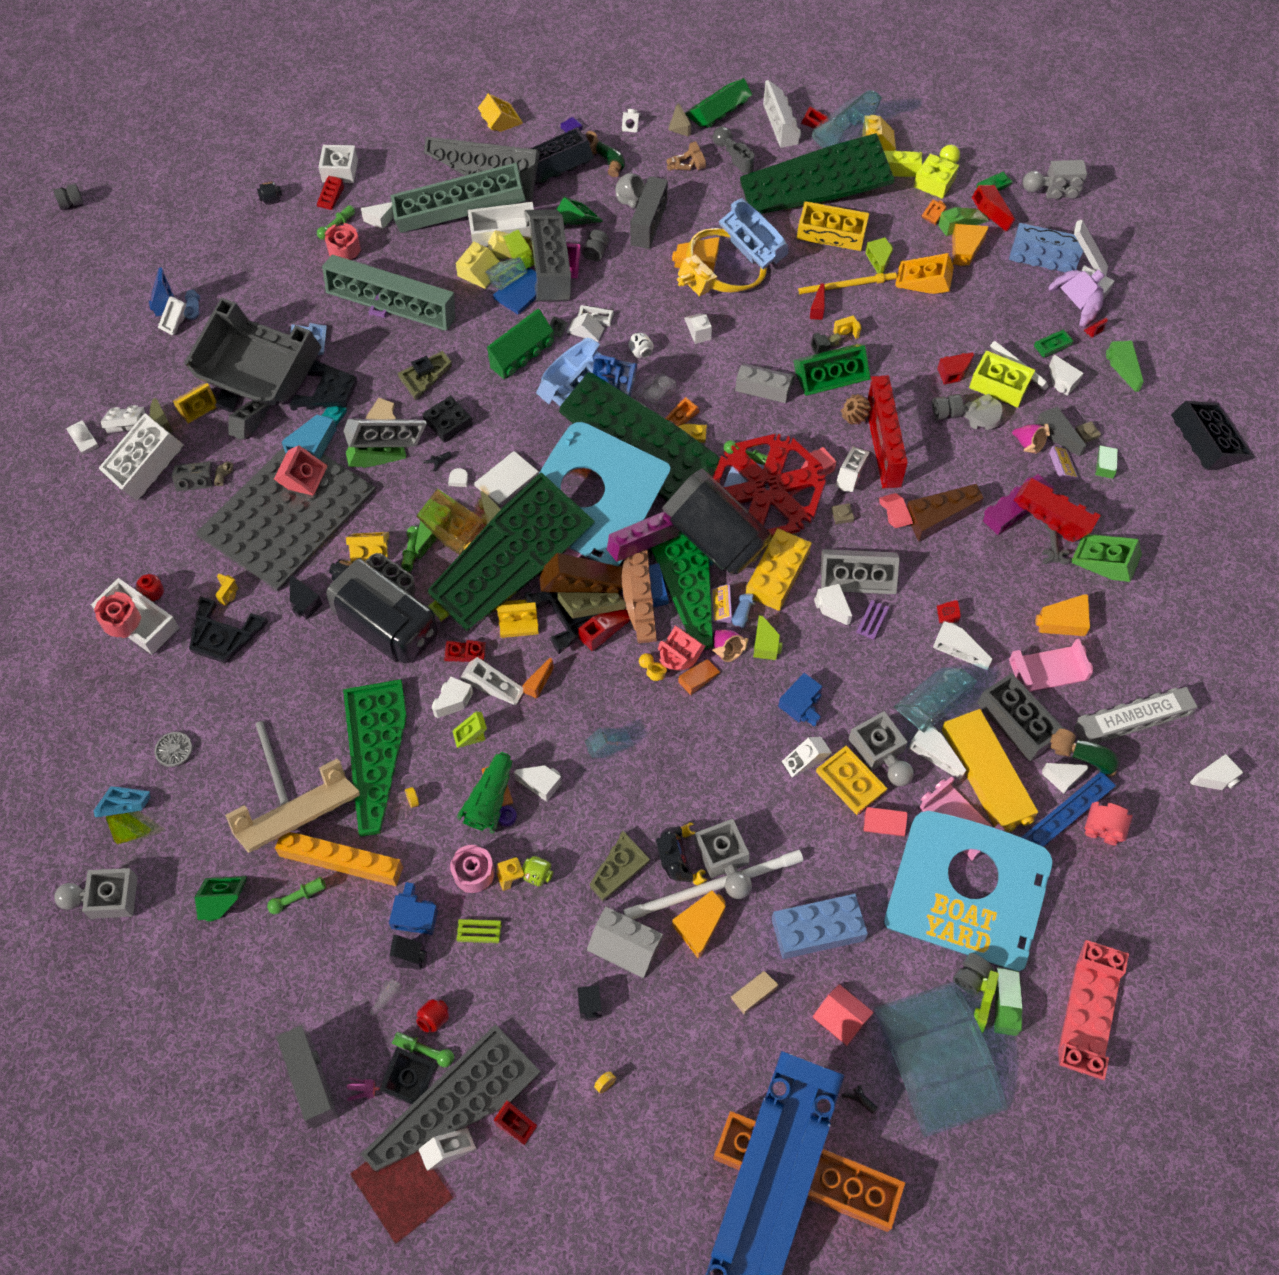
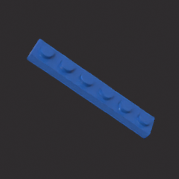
M1099 772L1021 838L1042 847L1046 846L1088 811L1092 803L1100 801L1116 785L1105 774Z

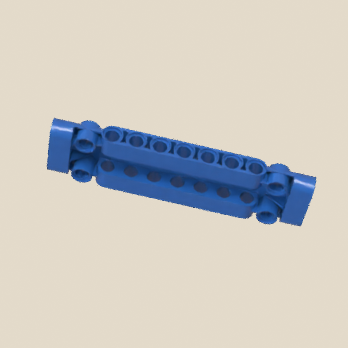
M781 1051L717 1235L706 1275H711V1270L715 1268L722 1270L724 1275H782L830 1128V1119L845 1075ZM780 1081L786 1085V1092L783 1095H777L773 1091V1085L776 1082ZM827 1099L830 1102V1109L827 1112L818 1110L817 1103L819 1100Z

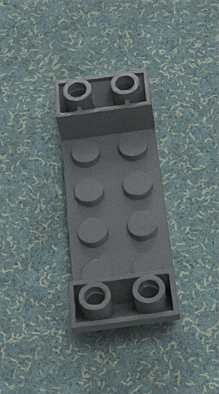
M525 210L526 226L530 227L537 277L535 284L537 302L570 301L571 272L563 217L558 210Z

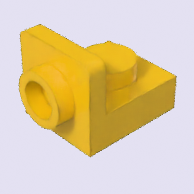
M853 315L835 321L833 332L834 334L839 333V335H847L852 332L857 339L862 328L860 322Z
M517 857L497 864L496 875L503 891L511 888L512 881L524 876Z

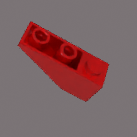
M979 185L972 196V200L977 208L1003 230L1008 231L1015 218L995 185Z
M627 608L601 613L592 617L579 628V639L593 652L631 621Z

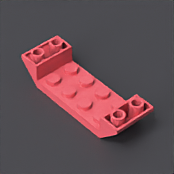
M1085 940L1075 967L1058 1049L1060 1066L1105 1080L1109 1058L1105 1057L1119 982L1126 972L1129 953Z

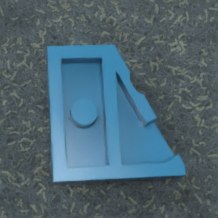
M110 786L94 809V816L103 817L142 811L150 799V791Z

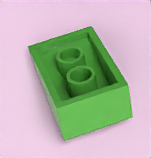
M1087 534L1081 538L1071 561L1075 565L1111 580L1131 582L1142 552L1139 539Z

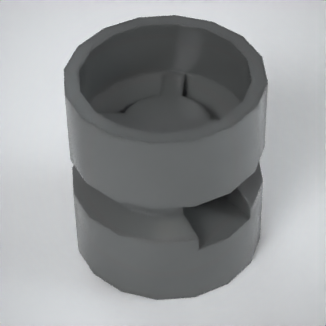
M76 183L67 185L66 189L63 187L53 189L61 210L68 209L71 205L79 206L84 204Z
M600 230L591 231L582 248L583 256L591 261H600L610 242L608 235Z
M960 394L948 395L947 398L945 396L933 398L932 411L936 420L947 419L948 416L955 418L963 415L964 408Z
M969 953L962 964L964 968L958 969L953 977V981L967 993L977 995L981 989L983 978H988L990 970L993 971V968L981 956Z

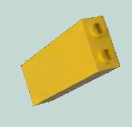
M981 709L944 722L941 730L951 749L966 769L965 774L994 828L1000 824L1005 829L1004 831L1009 833L1015 830L1018 825L1023 824V826H1027L1033 823L1038 811Z

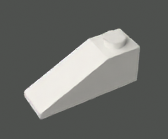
M856 447L851 448L840 468L835 487L840 488L842 491L853 492L869 455L868 451Z
M944 621L933 648L988 670L992 658L962 628L954 623Z
M478 657L469 662L460 677L476 689L513 705L518 703L523 694V687Z
M923 723L912 739L909 749L961 780L966 769L943 735L935 727Z

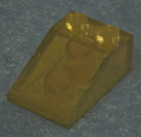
M438 488L416 515L445 546L458 555L463 552L465 546L470 543L483 523L482 518Z

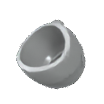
M628 173L618 180L615 193L620 203L629 205L631 208L637 207L645 187L640 175Z

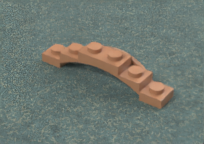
M647 549L626 558L622 569L624 600L631 623L637 632L638 644L657 642Z

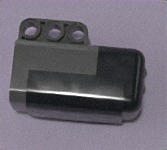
M703 468L692 474L662 508L671 517L669 521L722 571L726 570L734 575L741 573L751 562L757 561L761 556V552L771 541L769 530Z
M381 553L371 555L366 561L360 558L355 560L329 585L326 591L331 611L338 616L339 621L394 662L398 660L404 664L412 662L437 636L438 630L434 612L413 596L416 592L413 576Z

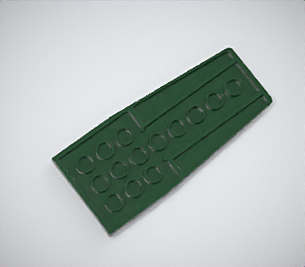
M877 133L824 147L740 177V183L746 202L760 214L803 206L805 202L818 203L894 184V177Z
M591 372L584 376L560 405L559 412L572 424L577 422L589 424L668 463L670 472L658 493L666 501H669L685 481L703 468L711 476L716 472L720 461L718 455L675 424Z
M541 472L494 516L428 589V594L466 631H469L495 611L498 606H501L536 578L556 553L564 554L595 524V521Z

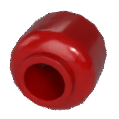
M145 574L136 582V590L152 602L160 599L164 593V586L154 574Z
M430 999L417 1011L416 1022L425 1032H437L448 1021L449 1014L447 1010L449 1008L442 1000Z

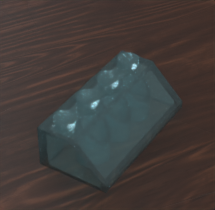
M939 668L895 704L894 708L925 733L970 694L977 680L962 668Z

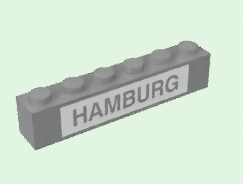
M1176 687L1164 694L1156 693L1144 700L1143 698L1136 699L1131 704H1119L1111 710L1102 709L1091 716L1085 714L1078 718L1074 728L1080 740L1097 744L1190 716L1197 709V705L1187 687L1181 689Z

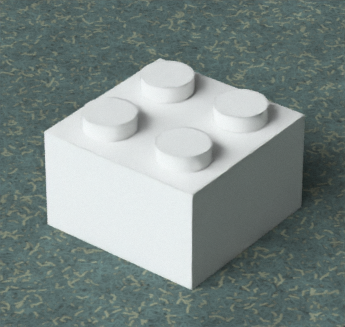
M323 145L318 167L322 182H325L328 176L341 178L343 183H354L358 163L355 146Z

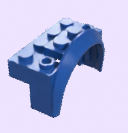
M595 354L593 357V374L631 397L638 365L613 357ZM603 374H605V375H610V376H614L615 378L606 377V376H602V375H603Z

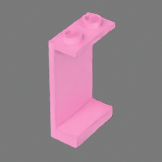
M1076 639L1072 647L1022 656L1021 650L1013 651L1009 658L1015 677L1029 692L1088 681L1093 673V666L1087 659L1086 648L1081 644L1080 639Z
M950 777L947 781L943 779L936 785V790L933 793L929 791L921 798L920 809L923 812H938L992 827L952 786L953 777ZM1000 824L995 827L1002 831L1005 830ZM973 849L963 851L972 861L982 853L979 850Z

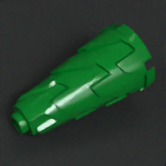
M504 752L496 754L488 768L485 769L479 782L473 788L467 801H465L457 814L459 821L464 817L463 824L483 831L485 828H491L490 834L495 833L513 763L509 754Z

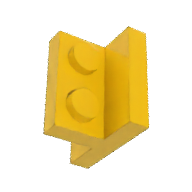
M389 532L352 533L347 536L346 545H349L350 562L359 558L366 561L375 553H381L388 558L387 541L389 540Z
M526 600L506 601L497 607L501 638L539 634L535 602L527 603Z

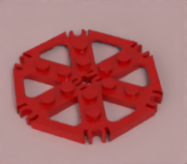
M775 433L735 443V446H731L732 454H728L725 451V458L721 455L713 477L719 484L724 469L727 466L733 467L748 481L723 487L739 503L752 501L749 512L763 526L765 525L771 505L789 521L787 525L768 529L771 539L777 528L793 534L800 532V529H805L804 524L801 523L802 521L806 520L808 523H811V517L814 520L826 485L825 475H818V473L823 472L822 464L794 438H792L791 443L790 436H787L785 441H781V434H778L776 437ZM768 444L770 451L762 469L746 454V450L750 447ZM790 451L798 452L808 462V466L805 468L782 473ZM765 484H768L770 486V490H766V488H764ZM811 486L815 488L811 503L806 507L801 506L787 493Z

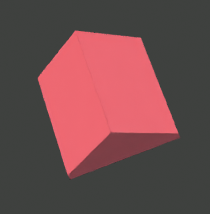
M839 984L826 997L813 1015V1018L848 1046L874 1012Z

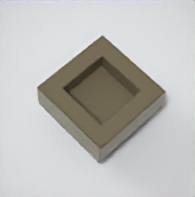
M1092 421L1077 426L1075 429L1084 443L1100 438L1101 435Z
M850 503L832 506L831 510L835 524L854 521Z

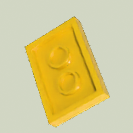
M847 746L843 747L816 769L817 774L856 815L887 791L885 785Z

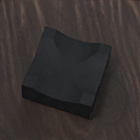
M451 395L422 413L423 420L426 421L427 425L434 430L444 443L460 431L473 425L472 417Z

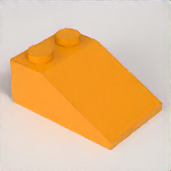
M949 253L901 261L895 286L897 288L930 294L950 291L954 267Z

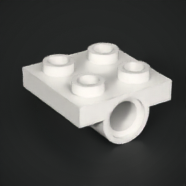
M133 405L127 407V409L111 408L101 420L102 428H105L107 433L124 432L125 428L127 431H130L145 413L144 407Z

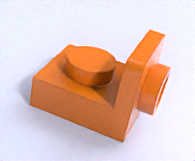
M933 199L922 214V218L936 225L940 220L941 212L947 211L946 204L940 200L935 201Z

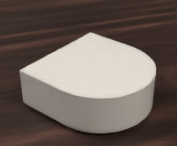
M461 468L452 470L449 475V486L467 487V472Z

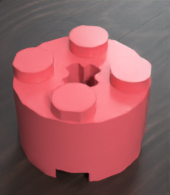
M344 223V226L336 227L335 224L325 232V242L330 256L333 254L352 260L360 253L361 246L358 234L352 225Z
M114 592V595L108 597L103 596L94 608L97 621L108 635L121 638L129 637L138 627L141 620V615L132 599L127 594L121 592Z
M1099 802L1092 803L1085 824V835L1091 838H1097V836L1104 838L1105 843L1114 846L1117 845V842L1125 841L1133 815H1127V809L1112 803H1108V806H1099Z

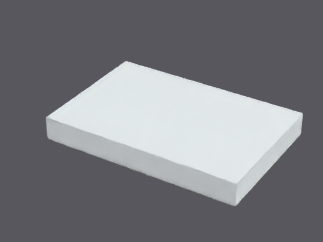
M513 451L475 482V486L500 507L530 483L539 472Z

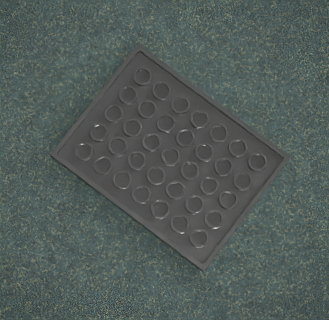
M282 448L196 532L197 537L279 592L290 580V577L294 576L376 491L373 485L324 454L321 456L320 461L328 467L314 495L288 490L274 480L286 455L284 448Z

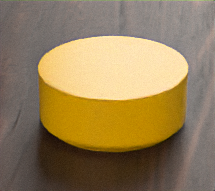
M413 787L405 789L410 807L419 806L415 789Z
M612 1072L604 1073L596 1081L595 1089L600 1094L604 1093L615 1083L616 1077Z

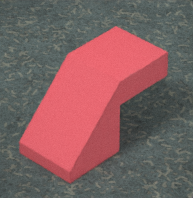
M894 493L879 497L880 505L887 509L890 525L894 528L913 524L904 499Z

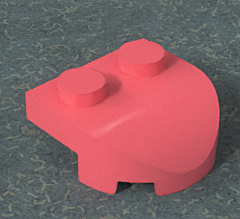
M675 626L665 642L661 640L658 650L661 657L659 660L662 665L669 669L686 670L695 664L705 645L680 627Z

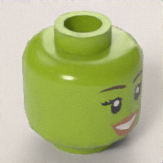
M533 856L531 859L527 858L522 867L524 881L537 887L543 886L545 882L549 883L554 873L551 871V863L537 856Z

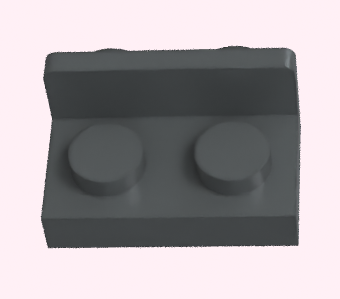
M211 461L175 465L172 478L176 491L211 488L213 485L211 480L213 468Z

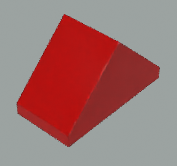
M507 1100L493 1120L497 1127L523 1145L526 1144L537 1127L532 1120Z

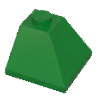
M564 197L557 208L563 217L564 225L603 222L597 214L580 201Z
M247 876L205 878L194 897L197 919L209 922L220 919L238 899L247 881Z

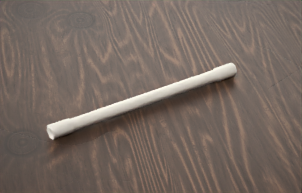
M796 850L739 872H743L749 878H753L782 867L803 862V857L800 850ZM723 876L645 904H638L624 909V915L634 920L648 913L707 894L711 890L715 891L724 888L728 876Z

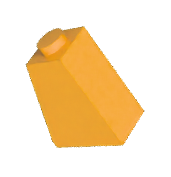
M955 224L952 234L953 264L959 266L970 265L986 238L988 226Z
M719 238L699 240L693 249V255L700 258L713 273L719 250ZM689 242L678 244L677 250L673 251L672 261H675V268H680L683 260L686 259Z
M1083 594L1042 607L1040 614L1036 615L1035 620L1036 626H1039V633L1086 636L1090 629L1088 595Z
M713 890L672 920L673 928L697 958L702 956L725 912V900L720 894L716 895Z

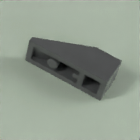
M251 400L230 414L228 435L245 440L255 432L271 405Z
M1058 406L1039 413L1035 424L1042 426L1048 424L1050 435L1047 436L1048 439L1077 456L1083 455L1087 445Z

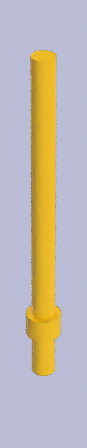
M896 272L888 274L877 273L875 276L826 283L825 290L875 282L877 284L884 283L887 280L897 279ZM820 285L798 288L799 295L817 292Z

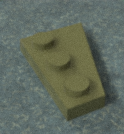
M443 351L429 357L435 370L432 373L419 378L412 366L398 373L399 379L415 401L452 367L450 359Z
M558 592V600L572 618L625 609L626 603L618 593Z
M622 831L618 841L610 850L608 857L600 866L589 886L604 902L650 863V859Z

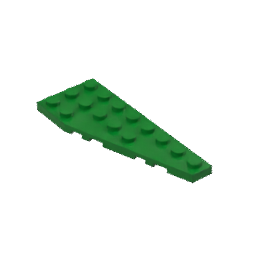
M679 531L677 537L651 547V551L657 564L659 563L663 579L685 631L704 644V650L713 647L709 558Z
M401 679L343 689L353 786L360 793L359 796L355 797L360 837L381 833L407 719Z

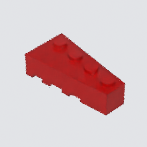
M1033 478L1022 485L1013 500L1019 507L1029 511L1036 519L1043 521L1050 529L1057 531L1064 539L1075 542L1091 533L1101 516L1096 512L1094 514L1085 510L1086 507L1081 504L1078 506L1068 501L1069 498L1065 495L1054 494L1052 488Z

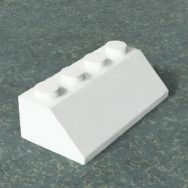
M766 80L763 105L779 146L781 148L798 145L801 131L797 128L796 118L792 116V108L788 106V98L784 96L782 89Z

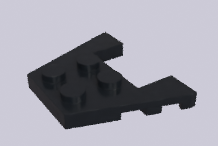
M315 360L308 375L320 376L322 378L313 396L295 394L290 403V408L293 411L298 410V407L313 409L314 406L323 405L324 408L347 406L357 384V377Z
M558 592L524 593L527 603L535 602L536 608L550 603L566 629L564 632L551 636L550 639L558 654L562 653L579 638V628L598 615L572 618L558 600Z
M200 596L189 650L192 653L226 664L268 621L265 617L250 613L243 628L239 629L209 619L217 603L214 600Z

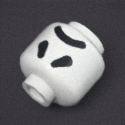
M645 333L632 335L628 344L629 349L637 358L645 359L653 352V342Z

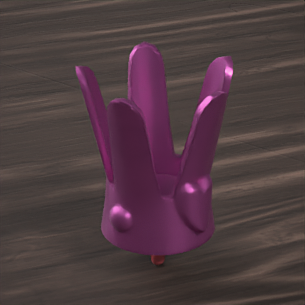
M348 1077L350 1080L362 1083H350L347 1085V1089L364 1092L348 1097L347 1101L364 1097L368 1099L374 1098L375 1090H379V1088H375V1080H359Z

